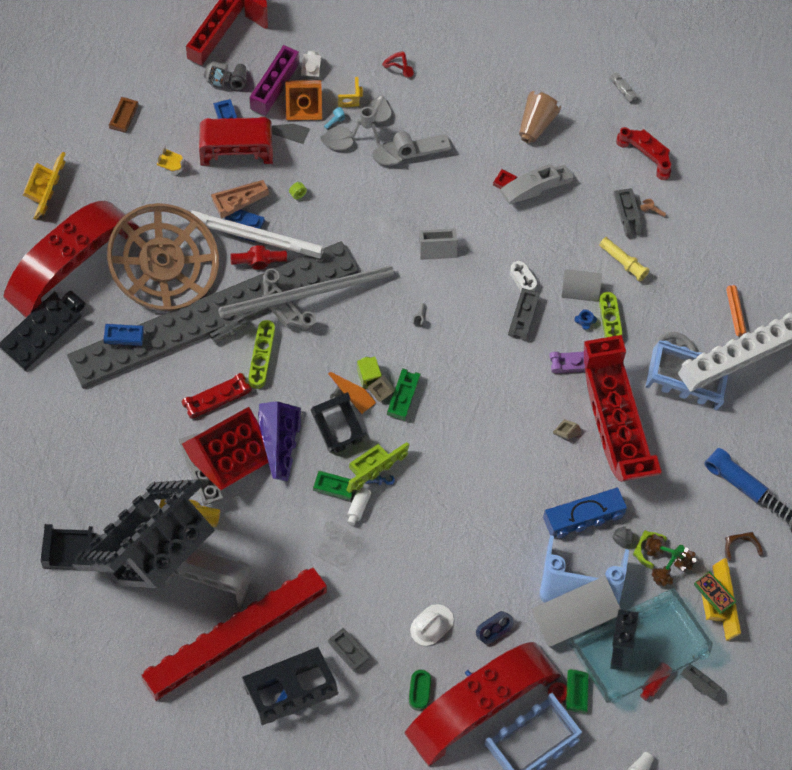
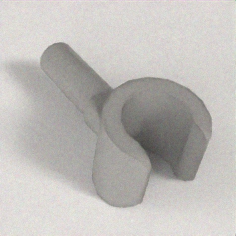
M424 303L420 304L418 313L413 316V325L416 319H420V326H423Z

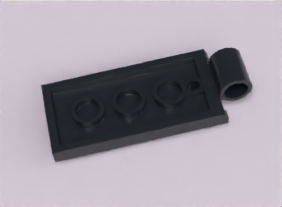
M72 290L65 293L62 299L54 291L0 342V349L20 368L26 371L81 318L80 312L84 309L86 303Z

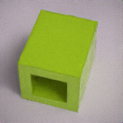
M376 356L363 357L357 361V372L362 388H368L373 382L382 377Z

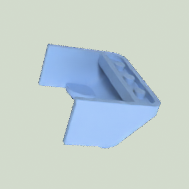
M550 535L539 593L540 599L544 603L598 579L596 577L565 572L566 564L561 556L551 554L554 539L552 535ZM625 549L621 567H609L605 573L619 605L629 556L628 549Z

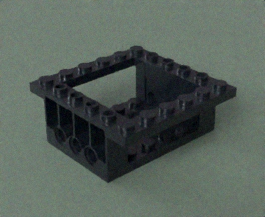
M198 479L152 482L146 488L147 492L143 496L139 495L132 501L133 505L128 510H123L117 516L119 519L114 524H108L103 530L104 533L100 537H95L89 543L90 547L86 551L83 550L75 556V561L72 565L76 570L106 572L117 586L158 588L215 531L189 501L203 485ZM166 499V504L160 508L155 500Z

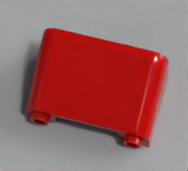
M267 117L206 118L200 122V166H210V160L213 158L218 160V155L254 154L255 159L261 157L264 160V164H273L272 122Z

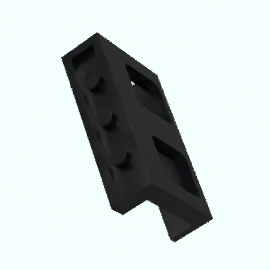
M319 647L242 677L244 688L256 708L261 725L272 723L279 718L292 715L299 710L339 695L336 680ZM319 667L326 682L312 689L303 690L297 675ZM281 682L287 698L265 706L258 691Z

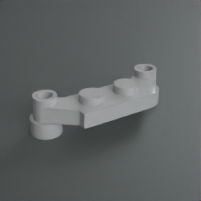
M270 268L264 273V295L262 297L282 292L276 285L279 279V272L276 269ZM291 302L269 307L285 327L291 325L302 330H308L316 322L314 313L306 311L301 314Z

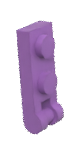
M551 352L549 354L550 361H552V373L585 372L584 352Z

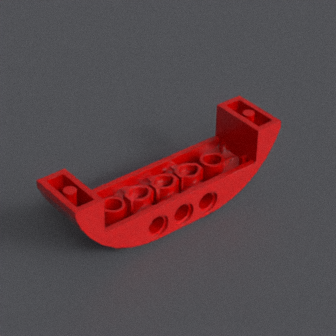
M96 201L74 212L41 239L19 262L7 283L3 295L4 299L26 318L42 303L41 298L109 241L114 227L126 214L109 201ZM133 220L127 222L134 231L139 228ZM123 229L118 232L124 239L129 237Z
M622 335L584 341V364L590 402L604 453L614 476L622 482L661 475L662 471L657 455L651 456L624 366L626 348Z
M528 642L521 644L496 657L446 691L410 724L404 734L429 767L445 756L446 748L539 684L546 687L561 677V674L537 643Z

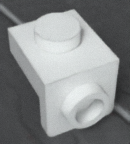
M308 51V54H303L302 76L319 77L322 56L318 55V52Z

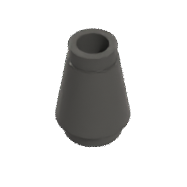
M237 64L229 79L230 86L235 90H242L247 84L246 66L244 64Z

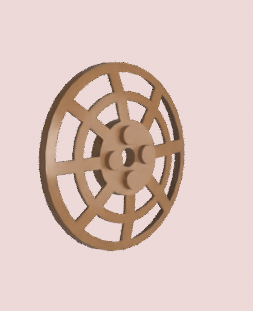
M156 203L138 207L120 219L109 238L107 261L113 280L127 297L146 308L157 311H173L189 306L206 295L217 276L219 253L212 233L197 216L178 206ZM154 212V223L144 225L136 231L127 224V222L138 215ZM162 212L181 216L188 220L190 224L182 230L174 225L162 223ZM195 228L206 239L211 254H199L195 242L189 236ZM123 229L129 236L124 246L123 256H113L114 241L118 232ZM154 229L155 238L147 243L139 236L146 231ZM162 229L172 231L179 236L175 241L163 238ZM133 241L142 249L139 257H128ZM184 241L190 246L193 256H184L182 249L179 247ZM158 256H163V257H165V258H166V263H165V264L159 263V262L157 261V257H158ZM212 261L210 277L205 287L202 288L195 283L199 274L200 263ZM113 263L124 264L128 277L134 283L129 290L118 279ZM194 263V270L189 279L181 271L184 264ZM129 265H140L144 274L137 280ZM176 278L184 284L176 290L169 291L167 282ZM149 279L160 282L161 291L152 290L144 286V284ZM188 288L198 293L197 296L186 303L171 306V296L181 294ZM141 289L150 295L162 297L163 306L146 303L134 295Z

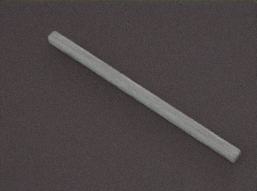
M386 266L223 306L218 310L219 316L225 318L391 277L394 274L392 266Z

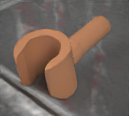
M652 199L644 200V204L640 206L644 212L652 210L663 217L666 215L665 212L654 206Z

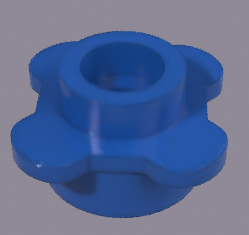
M583 309L579 316H575L574 321L579 323L584 330H588L591 324L597 322V318L591 311Z

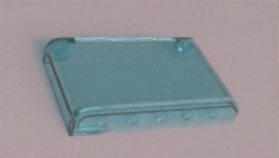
M675 588L627 610L639 612L630 672L610 669L613 653L612 642L617 617L569 638L570 647L606 703L612 704L619 702L622 697L699 659L704 660L708 658L713 643Z

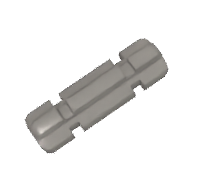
M613 73L610 77L612 83L615 84L623 96L626 95L625 98L628 102L635 101L637 98L635 92L632 91L619 73Z

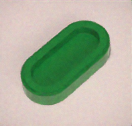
M423 669L416 670L411 676L408 702L410 707L416 711L424 710L429 704L431 675Z

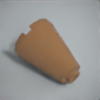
M532 91L527 97L519 131L521 140L526 143L535 142L561 110V105L559 107L556 105L558 101L545 93L540 92L537 95L534 94L535 91Z

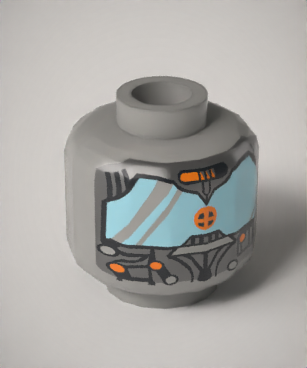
M213 61L210 65L207 64L204 78H206L207 83L222 87L225 82L229 83L231 72L228 71L229 69L226 64Z

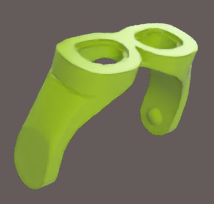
M644 530L633 556L642 565L653 569L654 564L647 561L642 555L641 544L649 537L652 538L653 534L663 536L664 542H666L667 537Z

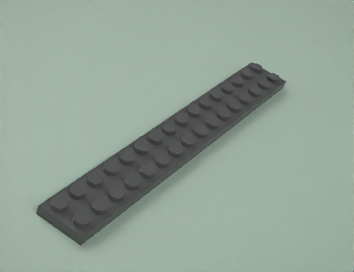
M342 241L323 248V254L320 259L306 255L275 268L279 272V279L276 285L282 292L358 273V269ZM264 273L199 299L189 306L170 311L139 324V326H144L142 346L104 344V341L100 340L67 354V358L81 387L85 388L207 337L210 333L223 327L224 323H230L240 317V315L244 316V320H248L269 311L270 308L266 307L221 318L218 312L220 307L262 297L264 295Z

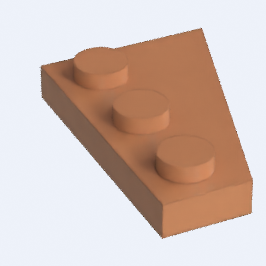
M264 180L211 194V198L222 219L268 196L269 191Z

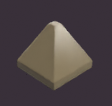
M566 419L553 431V434L565 439L576 437L582 433L579 424Z

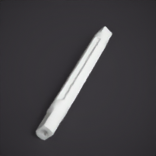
M191 211L207 228L319 259L322 257L323 246Z

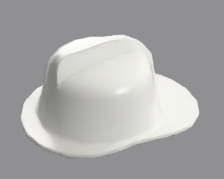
M435 604L427 607L411 624V637L416 643L423 646L435 644L453 626L454 618L452 612L444 605Z

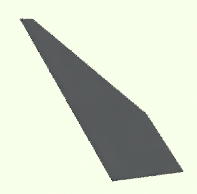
M297 124L272 125L273 135L301 144L304 143L310 128Z

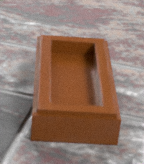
M121 97L109 123V129L126 133L138 108V101Z

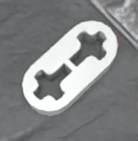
M521 261L512 263L510 275L520 291L522 288L535 291L537 281L527 265ZM516 268H517L518 270H521V269H522V273L520 274L519 271H516V272H515V269H516ZM525 281L527 282V284H531V287H529L528 285L525 286Z

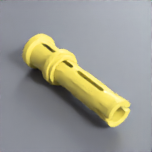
M605 237L600 242L599 246L624 266L626 272H631L637 277V281H642L650 271L648 267L641 265L636 257H630L608 237Z

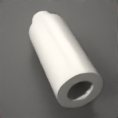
M365 487L356 491L347 513V517H349L347 523L354 526L356 521H360L371 495V491Z

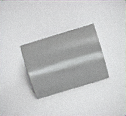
M456 229L419 230L420 259L457 257L458 239Z
M565 269L561 298L598 302L602 273Z

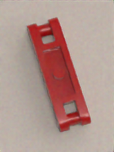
M239 373L232 379L192 397L184 398L181 403L184 408H187L189 418L193 419L250 393L252 388L246 383L244 374ZM239 385L240 388L235 390L234 387Z

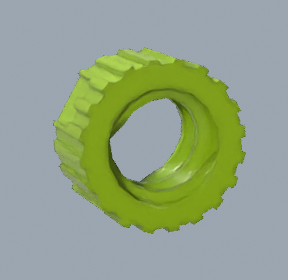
M302 182L294 183L289 189V193L296 200L302 198L307 192V188Z

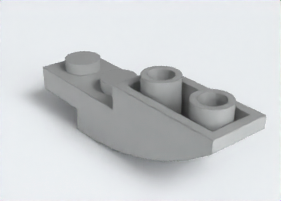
M549 164L516 178L501 188L500 192L507 202L511 204L540 196L542 190L571 183L574 177L566 165L553 167L552 164Z
M195 433L179 439V444L192 480L198 479L203 485L198 490V494L205 506L223 500L220 489L191 462L182 446V443L198 435Z

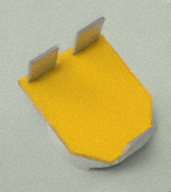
M165 145L162 150V156L160 154L157 158L158 162L156 165L165 168L166 173L176 176L184 168V158L180 154L167 150Z

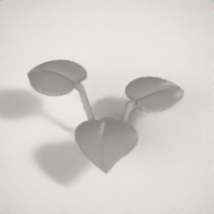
M383 95L374 99L360 110V119L357 120L352 134L348 128L338 126L320 136L321 141L327 147L341 151L353 145L352 138L355 137L360 125L366 129L372 127L377 146L379 147L373 151V159L380 165H395L403 160V158L399 157L393 142H386L381 145L378 138L375 122L383 123L391 117V109Z

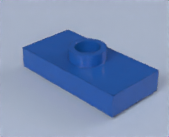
M105 324L104 344L142 346L144 326Z

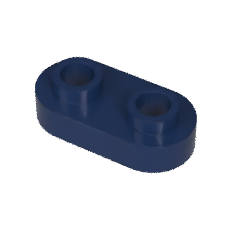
M505 611L496 613L477 627V639L485 644L492 643L511 630L514 624L513 617Z

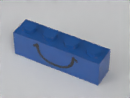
M617 487L546 509L543 519L550 535L554 536V538H563L570 532H581L589 526H600L608 520H619L625 515L627 507Z

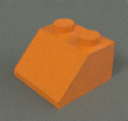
M321 80L286 81V120H322Z

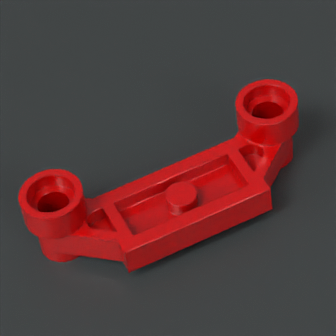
M627 127L621 128L616 138V144L619 147L625 148L631 143L658 165L656 171L658 179H669L671 175L670 150L645 129L639 131L630 130Z

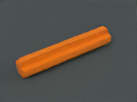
M729 285L726 291L735 333L739 337L747 331L737 286Z

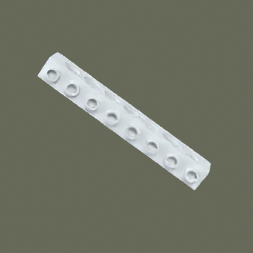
M792 312L786 314L781 320H773L766 327L764 325L758 327L751 334L750 332L743 334L738 340L735 338L730 340L723 347L719 345L708 354L704 352L695 360L688 359L682 364L678 375L689 391L692 392L791 345Z

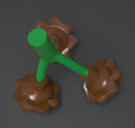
M653 534L652 538L649 537L645 546L647 555L657 558L659 554L662 555L666 551L672 553V558L663 569H652L651 576L658 586L672 585L674 578L669 574L672 564L674 563V566L680 568L683 572L686 569L691 570L697 562V559L694 558L696 553L690 551L687 547L685 548L683 545H679L675 550L665 547L666 543L663 541V536Z

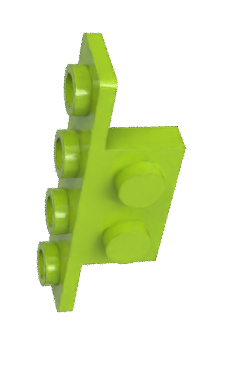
M406 442L389 454L377 444L350 462L349 468L356 476L349 481L347 491L350 493L353 490H359L365 482L374 480L381 471H386L396 461L403 460L408 455L410 444Z

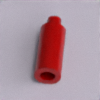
M660 663L642 686L643 692L640 694V697L644 700H647L649 696L654 697L672 673V669L665 663Z

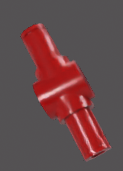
M262 245L251 247L246 253H230L231 265L248 264V266L251 265L255 270H261L273 262H287V251L266 250V247Z

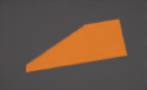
M333 372L328 373L343 393H349L350 401L361 414L376 403L364 388Z

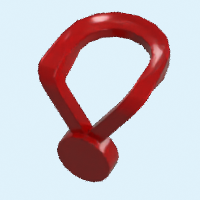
M404 51L389 56L382 63L384 68L395 66L403 70V75L406 78L412 77L414 74L413 68L407 65ZM396 57H402L403 66L398 63L389 62Z

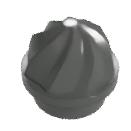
M626 527L617 528L613 533V539L618 545L626 546V544H631L632 531L631 529H626Z

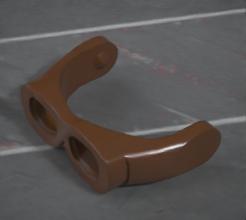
M754 532L731 535L725 538L727 561H731L730 545L738 539L753 543L758 555H763L761 545L754 536Z

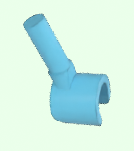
M341 107L333 111L335 117L324 125L325 129H328L335 122L345 119V114Z

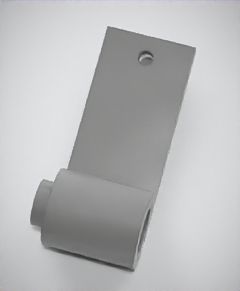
M403 131L393 137L397 153L403 159L451 150L446 134L412 141L410 134Z

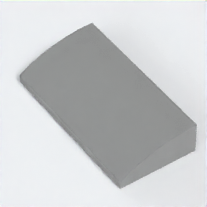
M606 576L532 608V612L548 647L617 617L618 610H621Z

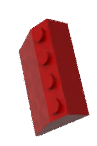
M250 407L239 411L182 443L191 462L220 490L225 489L269 463L259 423Z

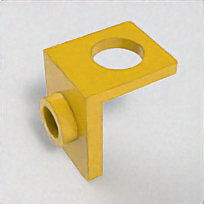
M355 77V94L338 95V107H359L360 97H363V88L359 86L358 77ZM344 99H351V100H352L351 102H348V103L342 102V100H344Z

